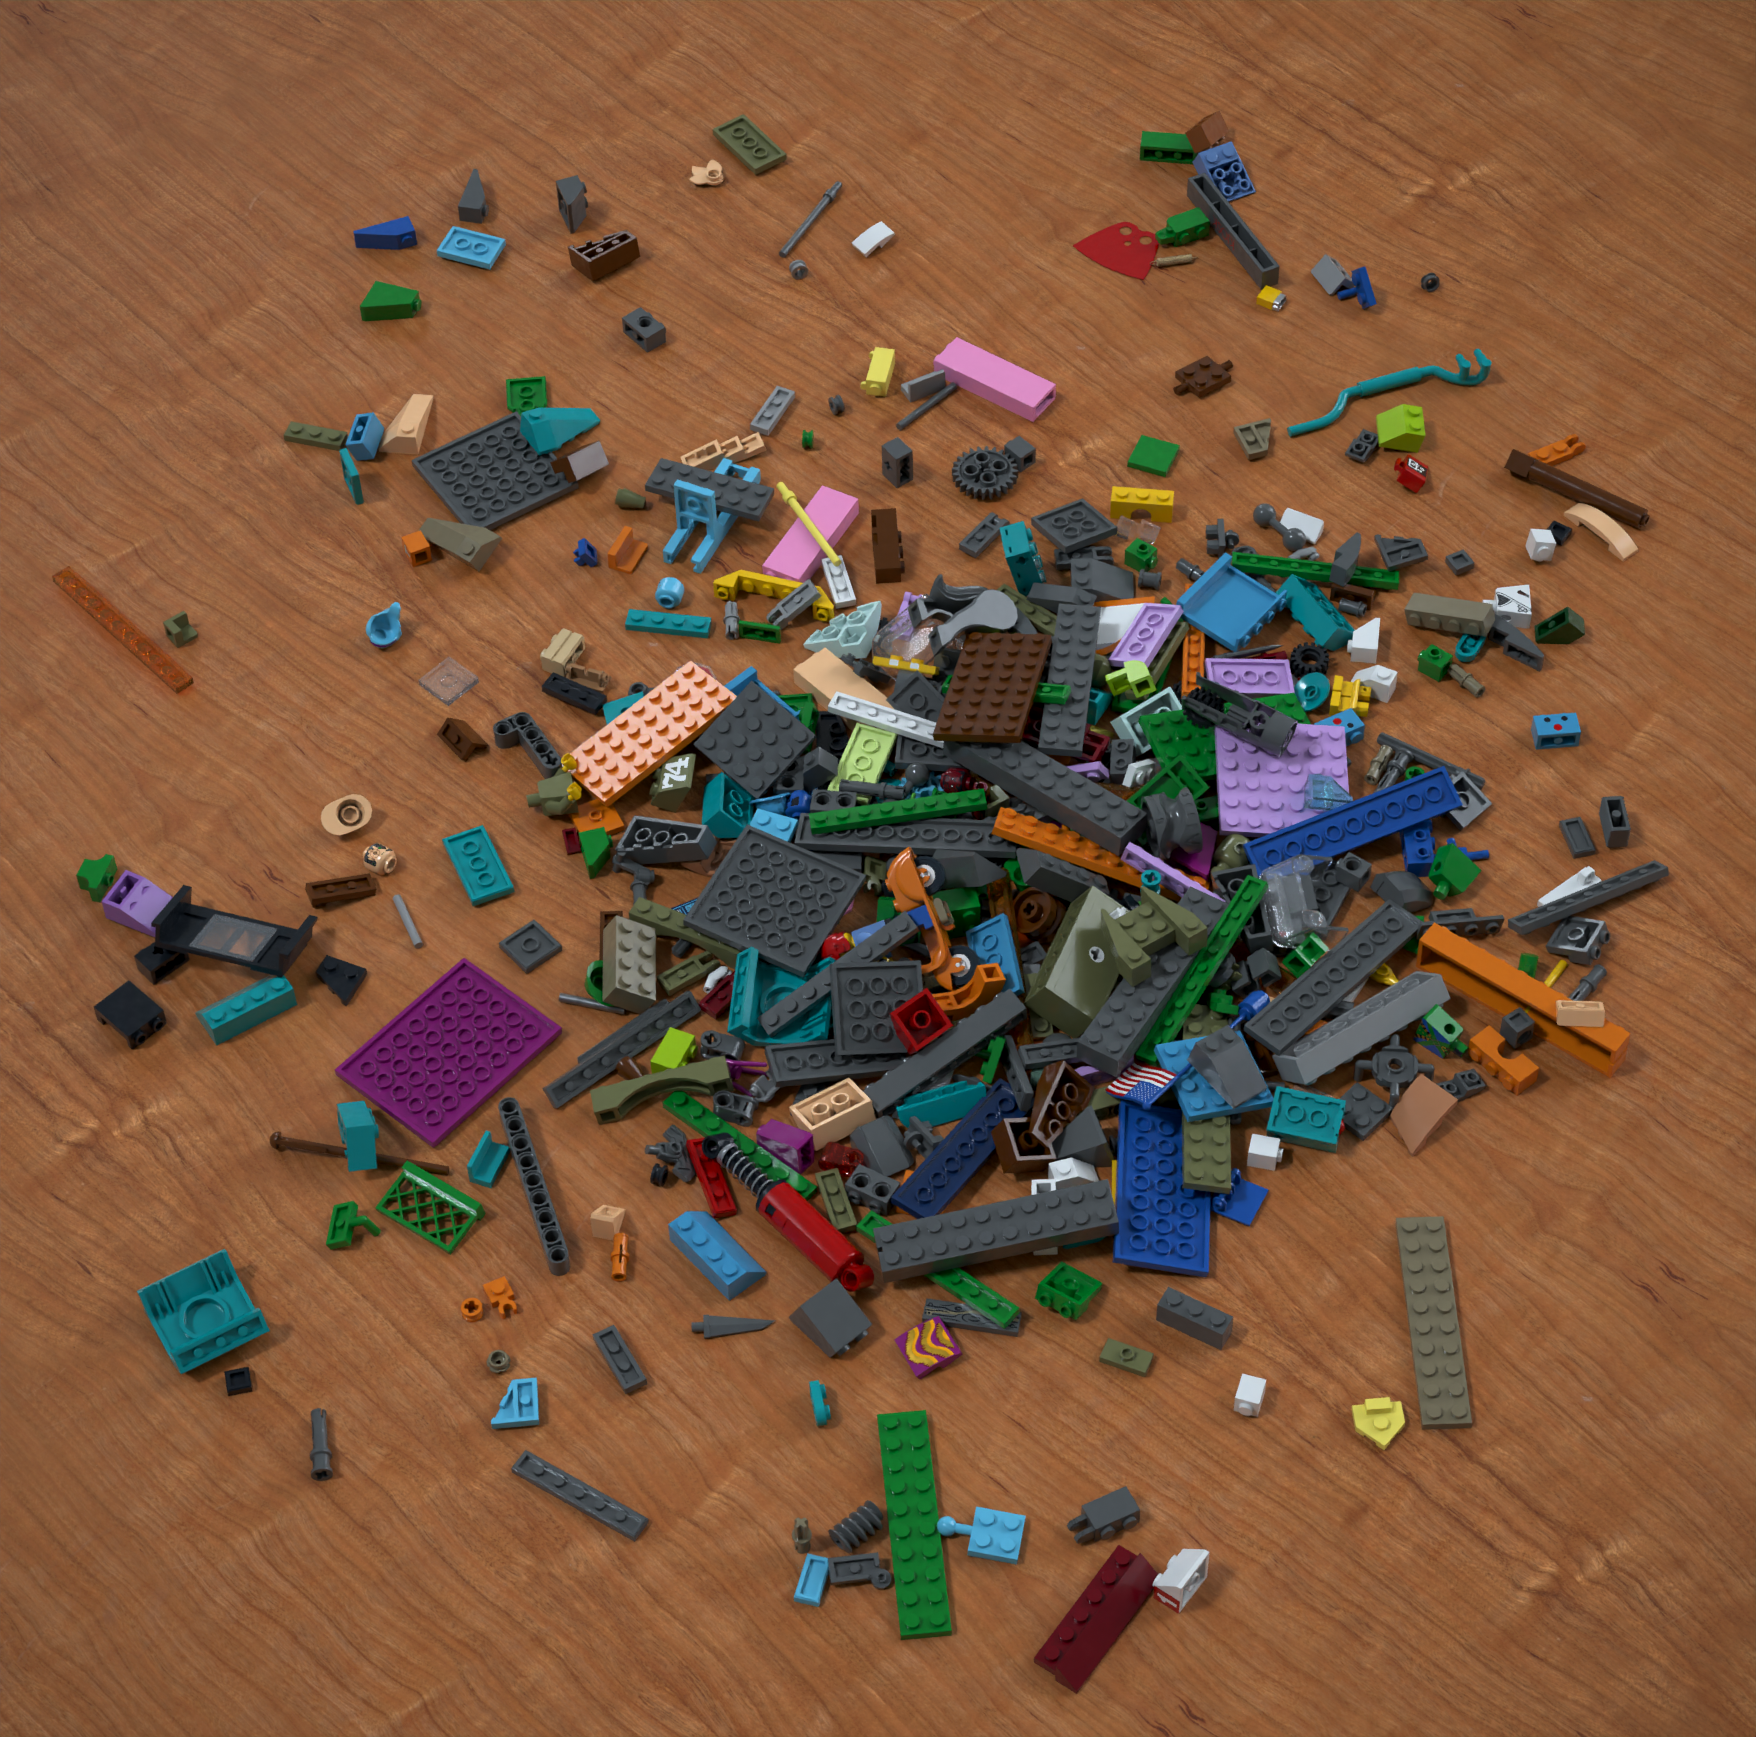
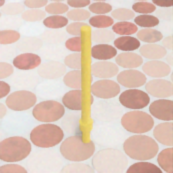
M779 482L776 487L783 495L782 499L787 505L792 507L833 565L839 566L841 560L797 502V497L793 491L788 490L783 482Z

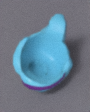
M394 602L390 608L373 615L367 622L366 634L370 639V643L375 647H389L401 637L402 632L399 622L401 607L398 602Z

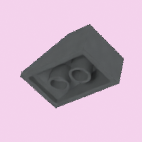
M1071 558V587H1078L1096 595L1095 602L1134 598L1133 572L1092 558Z
M1229 1025L1195 1043L1187 1061L1233 1109L1266 1091L1267 1086L1244 1041Z

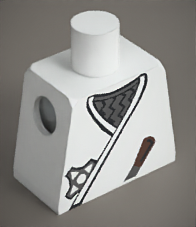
M1529 585L1497 588L1494 600L1482 601V603L1493 604L1494 613L1514 627L1530 628L1532 611Z

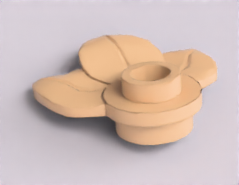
M710 160L707 168L692 166L693 177L689 180L698 185L709 184L716 186L723 182L722 166L715 160Z

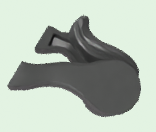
M939 574L935 579L930 591V597L926 599L918 598L908 608L913 629L918 628L929 619H937L944 622V624L936 626L928 635L933 656L941 653L957 637L965 641L967 633L998 632L1006 634L1018 618L1014 602L1003 592L993 589L989 590L981 586H949L944 583L942 574Z

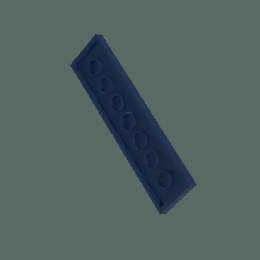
M999 1078L988 1090L986 1097H982L892 1195L891 1203L917 1219L941 1214L996 1153L991 1131L1003 1119L1027 1118L1033 1111L1035 1098L1032 1097L1029 1111H1020L1010 1084Z

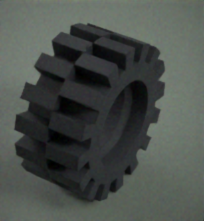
M1305 642L1304 646L1299 644L1297 648L1294 647L1290 658L1291 673H1294V677L1298 678L1300 676L1301 679L1305 675L1314 672L1323 675L1327 674L1329 653H1327L1325 648L1322 649V645L1318 644L1316 647L1313 642L1311 645ZM1304 660H1313V661H1315L1316 663H1315V664H1306V663H1304V662H1302V661H1304Z
M1197 687L1187 696L1224 713L1225 709L1223 708L1225 706L1224 703H1221L1222 698H1217L1218 694L1216 692L1212 694V690L1209 688L1205 691V687L1200 689ZM1182 708L1184 710L1182 712L1183 715H1188L1187 721H1193L1192 725L1198 724V728L1204 726L1205 729L1216 725L1207 718L1201 717L1190 708Z

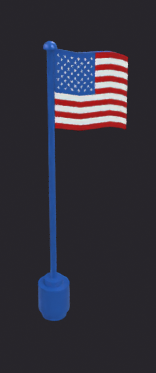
M1261 990L1250 993L1238 1005L1240 1016L1230 1027L1233 1029L1243 1019L1250 1021L1270 1003L1269 996ZM1136 1061L1109 1085L1105 1091L1115 1098L1134 1101L1142 1105L1144 1110H1150L1151 1105L1180 1079L1192 1065L1189 1063L1178 1074H1175L1166 1069L1147 1066Z

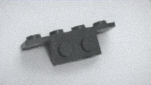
M1472 908L1431 911L1428 917L1430 921L1419 924L1415 937L1417 940H1420L1434 922L1448 928L1458 936L1494 934L1500 931L1505 919L1503 915L1476 917Z

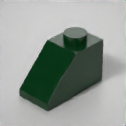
M1569 607L1564 608L1534 626L1535 641L1538 644H1570L1585 635L1584 619Z

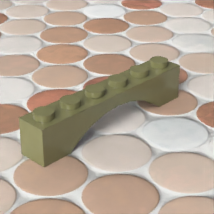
M641 897L637 899L629 911V920L655 928L656 936L666 935L690 941L708 950L727 966L735 969L737 954L742 952V950L684 926L683 920L686 914Z
M724 1055L674 1069L670 1068L659 1073L624 1080L620 1083L600 1086L597 1089L590 1090L594 1114L598 1124L602 1125L621 1120L639 1103L662 1093L694 1091L714 1096L718 1091L725 1090L730 1092L734 1091L730 1070Z

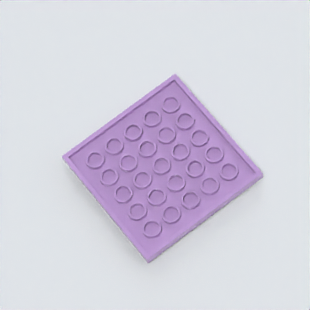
M1217 724L1214 725L1220 835L1240 834L1244 837H1263L1350 803L1345 727L1297 724L1289 745L1284 753L1278 757L1217 726Z

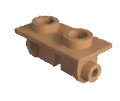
M573 662L566 666V672H568L566 678L595 691L603 693L611 679V676H608L603 670L598 671L591 668L586 670L584 666L576 665Z

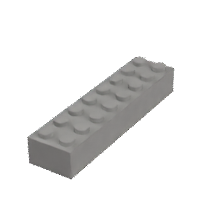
M1416 971L1296 1041L1280 1056L1274 1054L1272 1057L1282 1080L1310 1085L1315 1083L1317 1077L1322 1074L1325 1075L1333 1072L1339 1064L1352 1061L1354 1059L1353 1056L1369 1051L1372 1048L1371 1045L1389 1039L1390 1034L1393 1032L1402 1031L1408 1027L1407 1024L1422 1019L1435 1004L1443 1007V1003L1451 998L1441 974Z

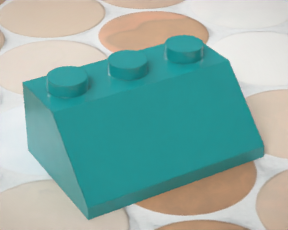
M721 772L704 787L702 825H708L712 834L717 838H738L746 825H750L753 819V806L749 805V802L754 800V797Z

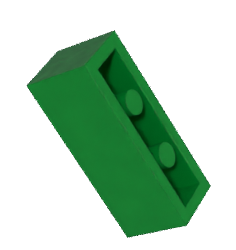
M1142 131L1140 161L1193 164L1194 159L1198 155V152H1194L1186 134Z

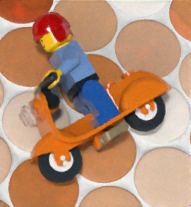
M907 847L891 863L887 872L888 879H885V883L889 892L893 891L896 900H893L896 911L898 913L907 912L921 931L929 950L931 962L921 965L922 978L934 976L942 987L949 991H955L956 986H965L972 979L977 965H981L980 959L976 952L967 946L957 945L951 947L946 931L955 928L953 924L954 919L946 901H941L939 898L933 899V895L941 890L945 882L946 876L943 866L933 857H917L912 848ZM888 918L852 931V936L846 931L829 935L821 947L820 955L822 960L828 957L838 960L893 919ZM889 952L877 962L893 961L891 958L893 957L892 953ZM911 957L899 959V961H914ZM922 981L923 987L926 986L925 981Z

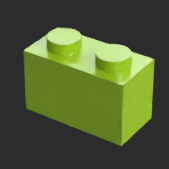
M670 1027L650 1061L652 1074L688 1065L690 1059H694L698 1051L695 1035Z

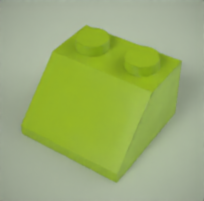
M1401 404L1376 416L1379 447L1418 453L1425 438L1422 407Z

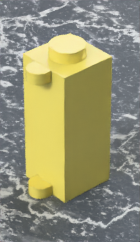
M875 347V350L869 354V358L872 359L866 381L861 382L860 388L866 390L867 395L886 397L895 366V349Z

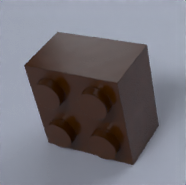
M1031 1117L1003 1119L991 1131L1004 1174L1043 1172L1049 1166V1163L1057 1159L1052 1143L1044 1148L1029 1134Z

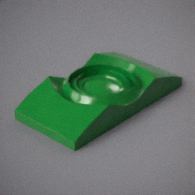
M1180 754L1126 801L1141 809L1142 797L1165 792L1167 797L1175 799L1184 787L1189 789L1195 801L1210 787ZM1145 833L1137 839L1142 846L1148 842Z

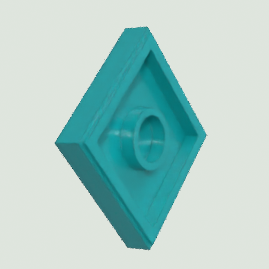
M347 448L340 449L339 453L344 480L357 505L362 504L364 500L359 473Z

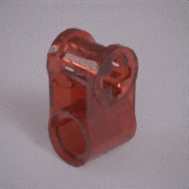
M827 1142L818 1161V1167L823 1171L838 1168L840 1175L850 1178L859 1164L863 1165L864 1155L859 1149L843 1146L836 1142Z

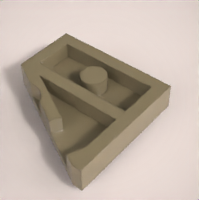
M1270 418L1234 427L1233 433L1248 460L1267 456L1271 427Z

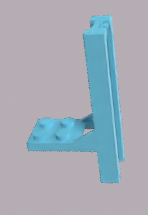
M726 458L722 459L715 470V473L733 476L735 472H738L740 478L759 484L761 481L760 469L752 466L750 469L733 464L732 460ZM676 480L674 483L677 530L663 549V559L665 563L672 564L698 522L706 523L707 535L691 558V563L696 564L693 571L701 574L738 516L721 512L717 518L715 491Z

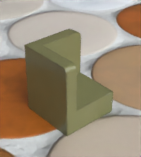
M185 611L163 622L166 636L177 648L198 637V633L189 624Z

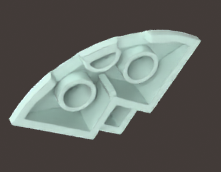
M881 601L858 606L857 611L852 612L848 616H845L843 613L829 621L830 626L824 628L822 632L817 629L803 644L804 647L814 652L827 648L838 658H841L843 654L848 655V653H851V656L854 655L855 659L866 658L878 631L882 607Z

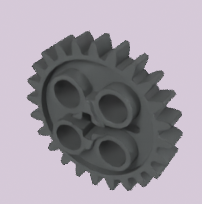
M978 446L977 451L970 448L969 454L962 452V457L958 456L957 462L953 463V482H955L956 488L960 487V492L966 491V496L974 494V499L981 496L982 500H984L986 496H989L992 500L993 495L1000 498L1001 492L1008 494V489L1012 490L1013 484L1017 483L1018 465L1015 464L1014 458L1010 459L1009 453L1004 455L1003 449L996 452V447L989 450L988 446H986L984 450H981Z

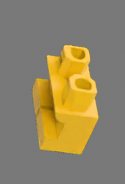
M1335 675L1329 717L1352 708L1357 716L1367 717L1369 703L1358 702V700L1370 701L1371 687L1360 686V679L1348 682L1343 681V676Z

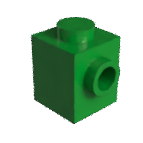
M1136 538L1125 549L1124 564L1138 572L1141 569L1148 572L1150 569H1154L1158 563V548Z
M1431 644L1426 650H1422L1418 656V671L1440 682L1447 674L1449 666L1452 665L1453 655Z

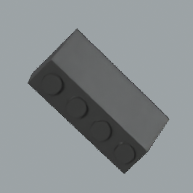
M1023 848L1016 850L1022 877L1027 885L1069 902H1073L1092 885L1106 895H1110L1107 881L1101 875H1096L1084 868H1079L1067 861L1059 860L1050 854L1037 850Z

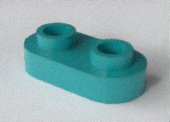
M1464 633L1455 648L1456 658L1462 662L1474 660L1485 644L1486 637Z
M819 1380L809 1381L817 1427L827 1425V1420L831 1419L829 1405H824L823 1399H827L825 1385H820Z

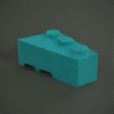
M365 1101L337 1104L338 1127L342 1144H346L347 1150H344L345 1157L348 1158L349 1172L377 1169L375 1138H379L378 1125L375 1124V1118L372 1116L371 1108H367Z

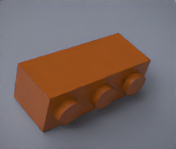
M1217 111L1201 119L1185 134L1194 152L1197 153L1211 149L1219 144V141L1225 139L1224 135L1229 132V129L1220 111Z

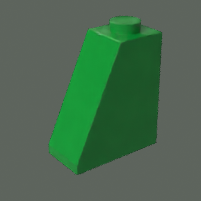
M375 281L360 305L362 321L413 318L416 312L421 309L422 301L417 290Z

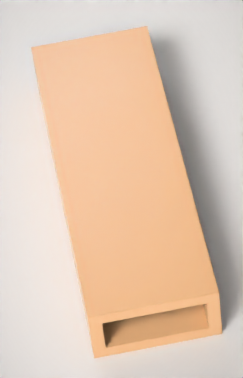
M827 648L814 653L812 657L798 664L793 669L794 683L805 693H812V698L827 711L828 705L836 691L894 709L886 701L887 697L864 678L855 674L853 669ZM840 716L843 724L852 731L856 723L868 725Z

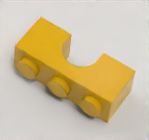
M1113 486L1110 518L1131 520V513L1134 510L1144 509L1151 514V521L1172 523L1174 491Z

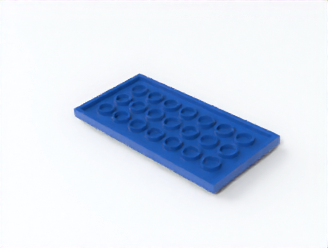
M1121 1100L1118 1119L1115 1209L1119 1221V1234L1114 1235L1113 1263L1207 1277L1209 1273L1210 1192L1183 1188L1182 1110L1151 1105L1150 1110H1144L1142 1105L1136 1102Z

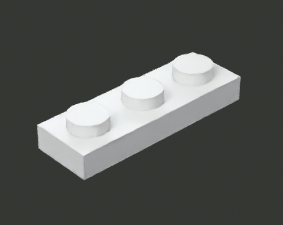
M842 555L838 556L841 564L837 567L833 565L829 558L821 559V565L836 609L856 605V598Z

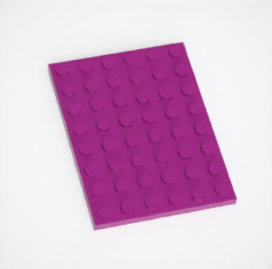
M463 958L335 1069V1074L434 1148L561 1035L562 1027Z

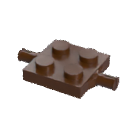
M1205 356L1175 371V378L1182 384L1174 387L1173 390L1176 395L1184 391H1190L1200 398L1231 382V375L1226 370L1232 368L1233 364L1230 360L1217 364L1210 357Z

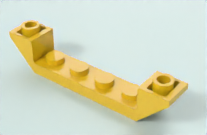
M738 570L714 580L713 588L714 597L723 600L734 601L739 590L784 599L803 583ZM815 586L821 597L811 604L813 606V619L829 622L834 618V605L822 588Z

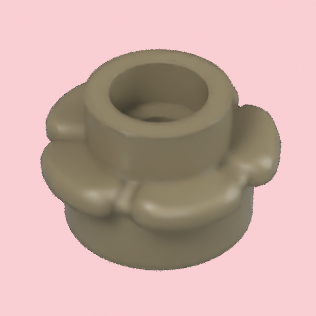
M495 1350L490 1353L486 1363L490 1367L491 1372L499 1373L508 1370L511 1360L504 1351Z

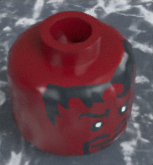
M951 767L942 774L940 785L946 793L973 790L974 778L967 769Z

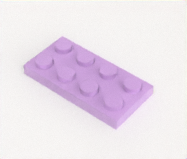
M1144 603L1108 659L1110 665L1124 667V662L1138 660L1145 663L1148 668L1184 612L1181 605Z
M1205 659L1204 666L1207 679L1218 682L1229 689L1239 691V693L1249 698L1295 693L1289 660Z

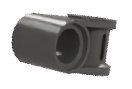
M709 1030L701 1035L700 1042L702 1046L700 1047V1054L706 1060L725 1055L726 1059L740 1061L746 1044L743 1039L736 1036H729Z
M725 1090L715 1093L713 1096L714 1114L724 1121L748 1127L752 1125V1115L759 1106L756 1099Z

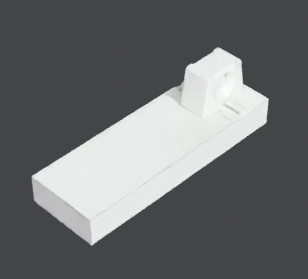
M1590 866L1585 867L1540 898L1537 906H1543L1602 882V880L1595 875V870Z

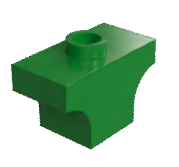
M105 854L104 857L98 860L84 859L76 874L80 889L89 891L94 902L100 903L108 887L113 884L114 875L118 870L114 856Z
M1313 932L1283 959L1282 963L1298 979L1329 948Z

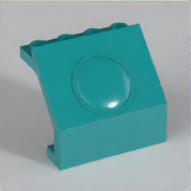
M752 946L737 954L728 1033L743 1039L753 1046H770L828 1039L832 1003L831 995L772 1038L757 1018L823 971L831 963H834L835 959L828 957L812 965L803 978L774 964H767L759 960V950Z
M225 1249L137 1291L148 1319L172 1364L180 1374L270 1331L259 1307L255 1309Z

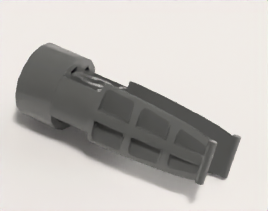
M1200 672L1196 673L1197 685L1205 687L1206 690L1208 688L1211 689V693L1214 694L1216 692L1218 697L1231 703L1232 706H1230L1226 715L1201 702L1182 696V708H1190L1201 717H1205L1217 724V726L1278 757L1284 753L1295 733L1298 724L1297 720L1256 699L1253 700L1239 693V691L1229 689L1218 682L1201 677Z

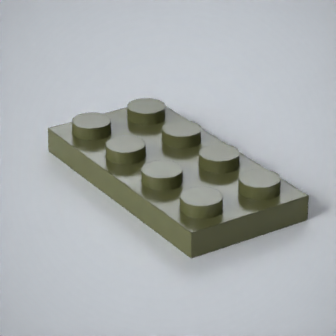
M744 114L713 129V135L755 175L787 160L786 153Z

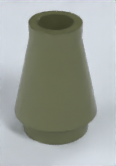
M619 488L615 499V504L619 505L620 508L644 509L646 497L626 488Z

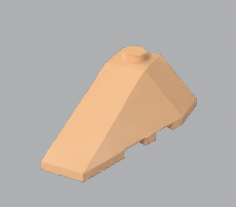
M413 394L383 433L378 448L379 452L419 454L433 395Z

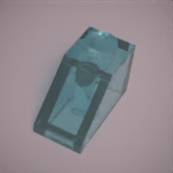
M1322 774L1308 775L1304 785V808L1329 811L1353 801V797L1331 776H1323Z

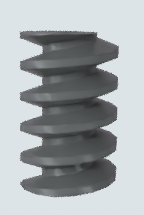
M867 1500L864 1506H859L856 1512L850 1513L849 1518L845 1517L841 1520V1524L837 1523L834 1526V1530L829 1529V1535L840 1549L850 1554L852 1553L850 1544L858 1548L860 1546L858 1538L866 1542L868 1540L866 1532L874 1536V1526L878 1530L883 1529L880 1522L883 1520V1515L873 1502Z

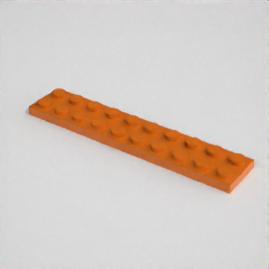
M1000 807L991 834L1141 888L1143 884L1141 882L1142 873L1121 860L1123 853L1117 856L1090 839L1080 836L1075 831H1066L1055 824H1047L1033 816L1019 814L1011 808ZM1176 869L1189 879L1198 882L1205 889H1209L1210 882H1206L1204 878L1194 877L1185 874L1180 869ZM1159 884L1161 889L1160 895L1178 902L1182 899V897Z

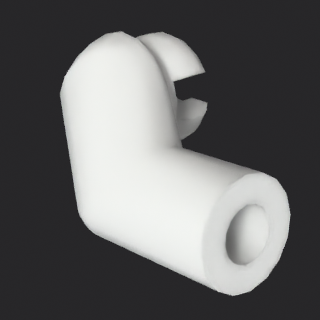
M721 966L710 973L703 991L708 994L716 987L721 978L724 979L727 975H731L732 971L726 966Z

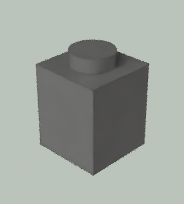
M1018 436L1004 445V455L1009 453L1010 459H1015L1019 472L1036 463V448L1022 437Z

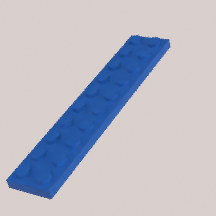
M1442 766L1243 844V849L1250 864H1255L1258 879L1270 883L1461 808L1463 804L1445 766Z

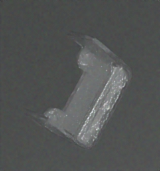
M1299 854L1264 869L1259 876V879L1266 881L1269 886L1263 895L1272 941L1277 946L1296 948L1314 932L1329 948L1327 951H1330L1349 932L1348 928L1327 926L1324 915L1316 910H1308L1300 875L1310 874L1312 881H1319L1333 862L1332 857Z

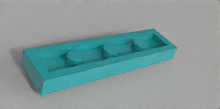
M629 609L625 630L708 639L712 620L711 617Z

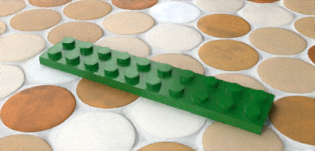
M926 1410L877 1414L901 1640L952 1636L941 1535L937 1529L939 1518Z

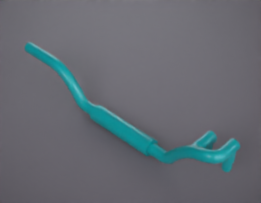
M1475 349L1474 355L1480 366V371L1476 375H1469L1470 361L1466 360L1462 354H1457L1455 359L1460 368L1459 373H1452L1439 366L1432 365L1422 368L1413 367L1358 382L1357 386L1341 391L1334 408L1327 415L1288 427V435L1291 437L1330 425L1341 415L1348 398L1358 395L1364 397L1421 381L1423 377L1433 375L1451 383L1467 386L1480 384L1488 377L1492 362L1486 358L1480 349Z

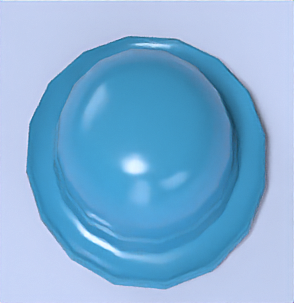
M791 793L750 801L749 805L784 816L787 796L791 795Z

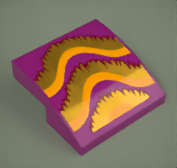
M939 1316L911 1328L894 1339L918 1379H922L938 1366L945 1368L963 1355Z

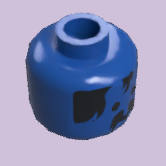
M803 790L792 792L791 795L787 796L785 816L797 819L799 822L801 813H810L812 796Z

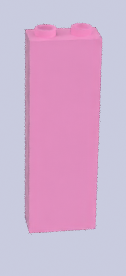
M958 337L949 343L940 355L938 354L933 361L934 371L944 370L945 380L951 383L954 382L957 386L1032 422L1055 400L1056 384Z
M822 485L804 511L833 549L859 514L858 498ZM799 517L762 565L764 575L804 583L806 580L811 579L821 565V559L827 557Z

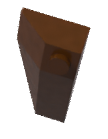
M1064 1060L1045 1066L1037 1083L1029 1134L1044 1148L1048 1147L1063 1132V1128L1068 1123H1071L1080 1111L1087 1107L1095 1089Z

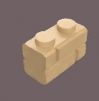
M565 628L558 635L555 634L551 639L550 646L541 652L542 669L565 677L568 673L566 672L567 664L575 663L585 650L583 635L575 632L572 633V631Z

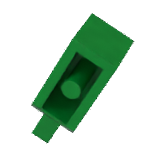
M1199 207L1169 217L1166 227L1155 233V239L1160 245L1172 243L1174 247L1181 246L1209 236L1210 220Z

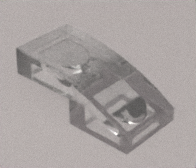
M1121 515L1116 525L1117 534L1115 536L1130 541L1139 538L1148 544H1154L1161 527L1144 519L1139 524Z

